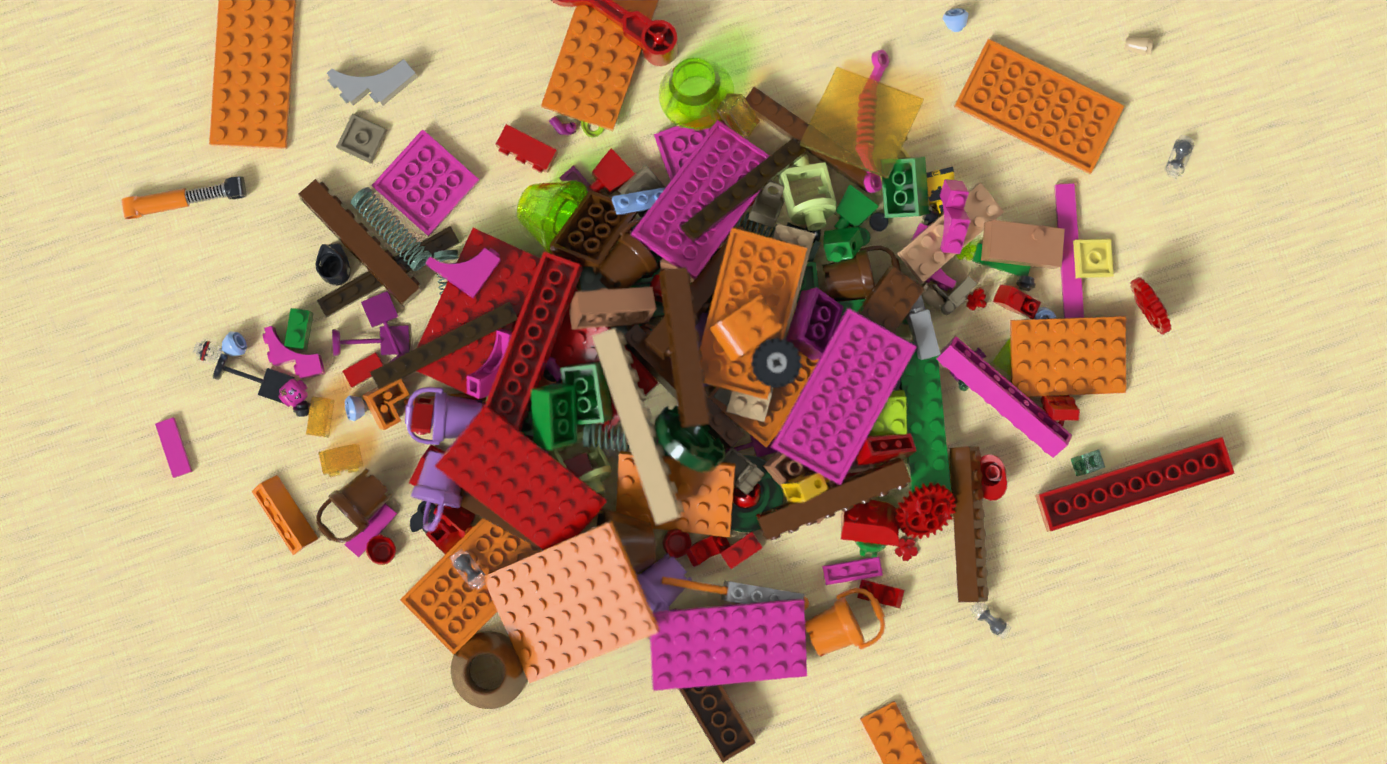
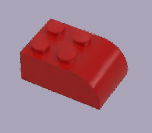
M871 500L865 504L857 503L853 505L852 509L842 511L840 539L899 546V526L895 515L898 514L896 508L887 502Z

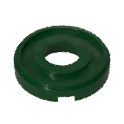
M666 406L655 419V432L663 447L677 461L698 472L715 470L725 458V449L720 438L714 440L709 433L711 427L708 424L681 428L678 406H675L673 409H668L669 407Z
M743 455L754 465L756 464L757 468L764 473L760 482H757L761 486V498L756 505L750 508H741L733 503L731 530L752 532L761 529L756 515L783 503L784 491L763 467L767 461L759 457Z

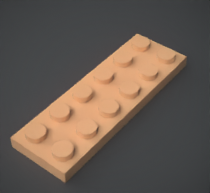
M982 183L977 184L969 191L964 210L970 219L962 249L984 230V222L996 220L1004 213ZM944 213L897 253L920 283L926 281L956 255V253L942 252L940 249L944 230Z

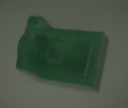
M1099 449L1071 458L1076 476L1105 468Z

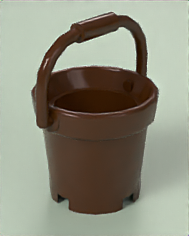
M642 218L631 221L620 231L617 243L599 267L593 268L595 275L600 272L602 275L600 281L608 290L628 289L644 275L652 276L661 267L662 257L656 263L653 255L641 241L627 232L631 227L639 224Z
M878 245L861 248L852 259L824 264L823 271L829 297L835 301L868 297L875 287L868 256L869 251L881 250L888 253L892 259V266L901 271L899 259L896 258L894 252L889 248Z
M367 468L339 491L335 490L329 494L328 499L319 508L316 523L319 526V531L328 540L336 543L351 541L369 527L371 519L393 497L390 493L387 496L385 495L388 489L374 475L369 477L366 475L369 472ZM331 502L358 528L348 537H335L330 529L321 522L322 513Z

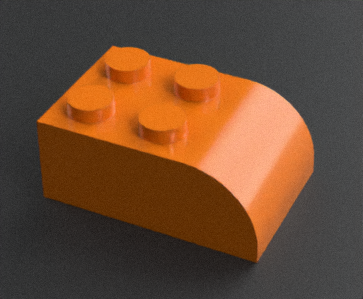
M759 295L709 329L729 359L733 361L780 330L782 326L762 296Z

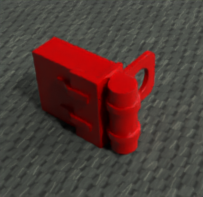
M1069 395L1041 397L1043 409L1052 420H1059L1058 423L1062 427L1065 420L1079 421L1080 409L1075 404L1073 397Z

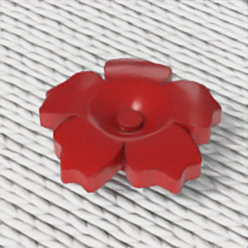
M901 538L898 546L900 548L894 550L895 554L898 557L902 556V560L908 562L912 558L911 555L917 556V547H913L916 542L913 539H907L905 542Z

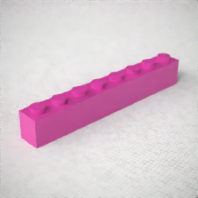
M955 336L941 350V355H938L937 360L942 366L948 368L958 379L968 385L973 392L981 396L987 404L995 408L1001 416L1008 419L1014 427L1021 430L1031 441H1034L1041 447L1045 453L1054 458L1068 446L1072 437L1071 433L1058 422L1052 420L1044 410L958 337Z

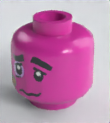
M290 379L279 389V398L287 407H296L297 404H300L307 398L306 389L308 387L302 380Z

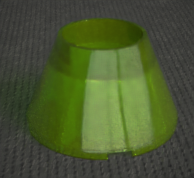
M688 58L675 64L664 75L659 87V102L665 116L681 128L694 130L711 128L717 120L721 122L725 119L732 108L735 97L734 85L729 73L718 63L705 58ZM693 77H702L712 83L706 92L696 96L686 95L679 90L683 82Z
M576 180L531 184L524 190L519 199L517 219L548 253H551L550 243L588 191L583 183Z

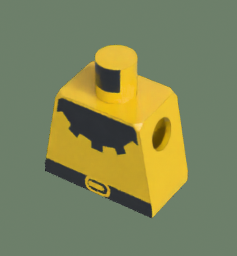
M953 167L927 172L929 206L936 204L938 214L944 213L940 193L945 179L954 180Z
M808 472L781 485L788 502H805L826 491L828 488L826 483L831 480L818 472Z

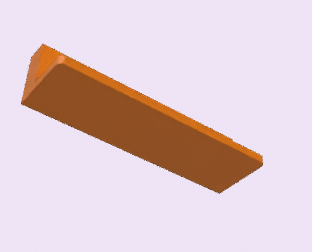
M277 475L260 483L252 490V493L292 555L297 554L307 545L318 540L317 535Z

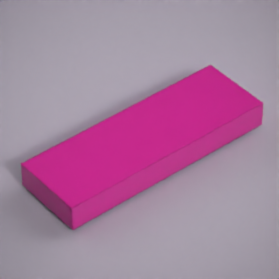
M175 418L155 423L172 477L177 478L193 472Z
M385 504L371 519L369 527L344 545L357 557H360L365 552L367 542L371 537L379 535L397 513Z
M880 556L822 566L825 585L883 576Z

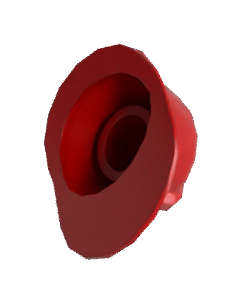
M984 455L980 460L983 497L989 501H996L1007 490L1006 468L997 456Z

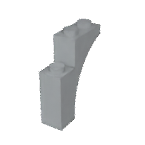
M404 59L389 70L373 76H349L333 68L327 72V75L330 77L327 81L334 89L338 87L342 93L339 95L346 104L350 101L353 106L368 93H370L369 96L376 104L380 102L382 105H385L418 78Z
M920 295L906 315V320L916 346L918 359L924 360L941 354L930 312L928 309H925L922 295Z

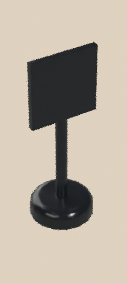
M221 353L213 373V379H221L224 371L261 383L258 392L259 396L284 404L279 398V389L295 377L267 368L264 378L261 379L227 367L228 356Z

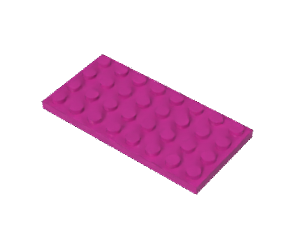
M717 120L632 231L631 235L677 268L687 267V272L695 280L728 236L731 228L736 225L760 191L695 242L681 230V226L766 160L769 155Z
M847 309L771 447L830 480L841 484L915 351L916 346Z
M803 599L652 612L660 629L658 633L649 636L653 691L807 676Z

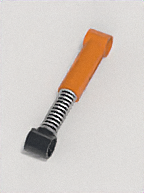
M238 176L227 178L224 183L218 184V186L215 184L214 186L211 185V187L208 186V188L206 186L204 188L201 187V189L198 187V190L195 188L194 190L191 189L190 191L188 189L187 191L186 188L141 197L131 196L123 198L121 201L124 218L135 219L147 214L189 207L191 203H200L201 201L204 202V200L210 201L211 199L214 200V198L241 199L246 197L247 193L244 177Z

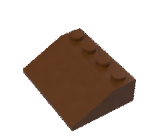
M589 190L550 243L551 253L581 266L599 267L617 243L620 231L635 218L639 211L618 215L616 214L612 198Z

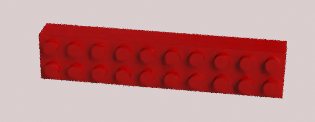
M547 252L542 254L485 403L486 406L520 432L532 404L531 390L539 386L583 270L580 264Z
M1219 437L1036 494L1035 497L1046 531L1051 532L1235 473L1224 439Z

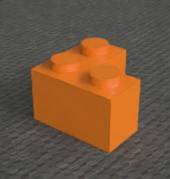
M402 379L380 390L376 387L362 396L379 429L386 430L401 422L393 404L407 397L409 393Z

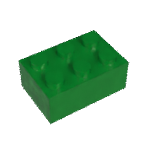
M925 156L880 160L885 218L917 217L929 214Z
M601 361L570 364L560 368L562 383L575 385L577 425L603 423L613 419L609 384Z
M557 382L532 389L534 443L541 449L554 450L576 443L575 385Z

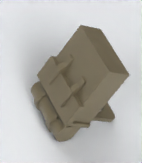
M772 181L767 184L756 196L755 202L751 207L749 220L774 228L784 203V198L781 197L784 186ZM774 186L779 192L772 194L768 191V187Z
M969 276L949 297L936 284H933V288L945 300L941 307V312L944 315H949L966 300L967 295L977 283Z
M733 447L726 453L722 461L736 464L734 487L738 490L740 489L746 495L753 490V487L758 481L760 482L764 475L757 468L756 464L754 465Z

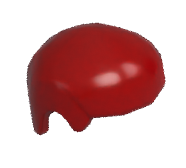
M758 483L747 495L740 489L734 488L733 502L737 506L743 508L752 507L760 501L761 486Z
M680 529L668 531L662 542L664 551L674 558L686 555L685 550L692 543L689 534L682 532Z
M376 535L367 542L366 553L373 563L387 565L394 559L396 547L392 539L383 535Z

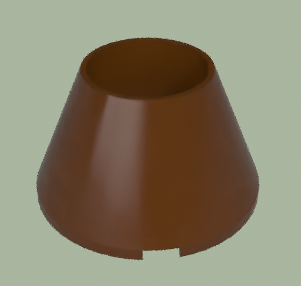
M602 508L601 511L603 513L598 514L596 528L611 521L613 522L635 574L652 566L656 555L655 536L652 525L608 508Z
M486 631L475 634L457 651L451 662V679L457 693L467 703L482 709H496L511 703L521 693L527 680L509 636L499 632ZM478 654H492L502 662L505 676L498 688L483 689L473 681L470 667L473 659Z

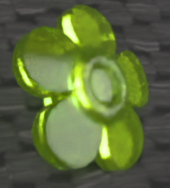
M969 242L956 257L959 260L965 258L967 261L973 259L972 253L976 252L977 247Z

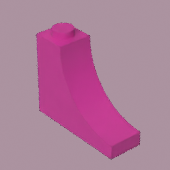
M484 248L479 255L464 263L447 264L429 257L426 266L474 299L501 262V259L498 258L499 254L490 248L488 251Z

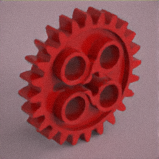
M1141 277L1132 280L1130 287L1132 288L1131 291L1134 294L1135 302L1154 329L1156 328L1157 332L1162 335L1171 331L1172 325L1170 324L1171 321L1168 318L1167 310L1152 287Z
M930 482L928 487L922 484L921 489L916 486L915 492L909 490V496H903L905 501L898 503L901 508L896 509L898 513L895 515L897 525L902 533H905L907 537L911 535L913 539L917 536L919 539H922L923 535L929 538L930 533L936 535V530L938 529L943 531L942 526H948L947 520L953 519L950 514L956 512L953 509L956 507L953 494L945 485L940 486L939 483L934 486Z

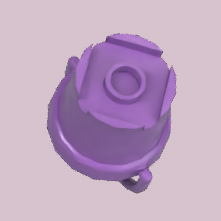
M420 388L410 396L406 405L405 424L407 425V431L414 440L424 444L439 445L440 441H444V439L457 438L482 409V400L450 396L444 392L443 388ZM424 392H436L433 440L420 438L414 432H411L414 407L412 404L416 396Z
M427 452L418 484L414 486L411 497L427 501L423 518L424 530L426 531L435 530L441 518L444 505L460 508L462 497L460 496L461 486L435 467L436 462L443 455L436 452ZM431 503L439 504L434 522L428 523Z
M666 553L660 560L641 574H636L647 602L653 610L652 612L668 611L671 603L685 589L683 587L661 584L662 576L687 579L684 575L687 573L686 570L674 557L669 559V553Z

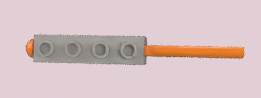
M665 576L661 578V584L722 594L721 600L746 604L803 599L804 610L809 607V600L804 594L726 580H724L723 586Z

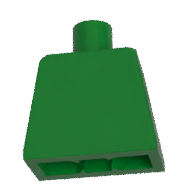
M849 185L834 213L840 218L834 227L836 229H844L848 226L852 228L859 227L879 206L852 185Z
M860 227L824 231L823 246L827 261L839 262L852 259L864 244Z

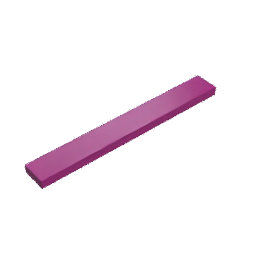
M1074 183L1056 184L1054 189L1057 228L1065 229L1062 267H1060L1064 318L1084 317L1082 280L1081 278H1076L1073 240H1079Z

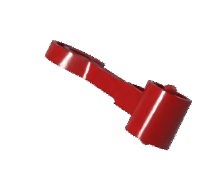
M551 0L562 7L588 5L619 25L623 29L624 36L642 48L644 57L650 64L666 66L673 62L678 54L677 32L671 23L667 21H652L639 11L629 12L612 0Z

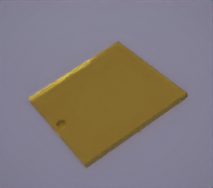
M836 67L820 102L816 105L817 109L800 142V146L888 179L905 141L908 140L907 136L924 98Z

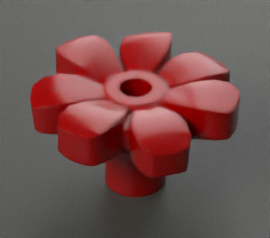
M975 289L972 292L973 295L969 294L967 296L968 302L966 306L971 311H974L976 307H986L987 302L984 300L986 298L984 289Z

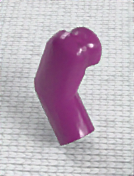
M557 116L549 120L550 124L560 135H572L576 132L577 125L574 122L562 123Z

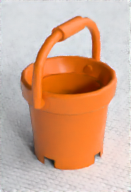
M853 588L836 596L837 601H835L834 606L805 621L807 633H809L811 642L820 657L851 645L858 646L862 650L880 640L885 630V615L878 600L869 591ZM853 593H863L871 600L870 603L881 624L879 633L872 640L865 642L859 624L844 598L845 596Z

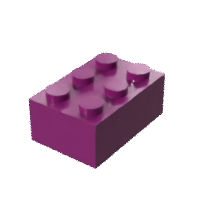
M818 288L801 291L785 340L794 344L793 346L809 359H820L838 326L844 307Z

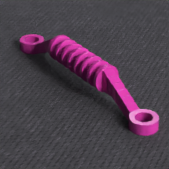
M882 49L872 53L871 59L874 69L865 88L858 97L860 102L858 108L860 110L857 111L859 115L857 118L859 123L857 124V129L859 131L856 132L858 137L856 143L858 145L855 146V151L868 173L864 178V185L869 193L878 192L882 188L881 178L872 160L874 146L872 145L875 143L873 139L875 132L873 131L876 129L874 125L876 122V118H874L876 116L875 109L877 108L875 104L877 102L876 91L883 72L889 65V57Z

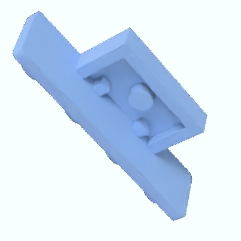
M665 188L613 196L612 202L616 214L650 209Z

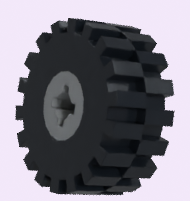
M778 338L768 339L760 343L751 356L752 373L756 376V379L763 385L773 388L787 386L793 382L796 376L799 375L802 365L800 364L801 356L798 354V349L793 346L794 344L785 339Z

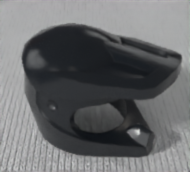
M338 243L331 245L322 244L315 263L318 274L325 282L331 285L339 286L346 283L350 277V265L342 246Z

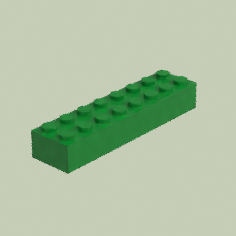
M909 341L910 344L915 346L914 341ZM916 349L900 376V390H904L906 395L907 434L911 433L917 450L907 458L908 473L912 481L909 483L910 491L915 492L916 486L921 489L922 484L928 487L929 483L932 482L934 486L937 483L940 486L945 485L951 491L938 356L921 360L918 359Z

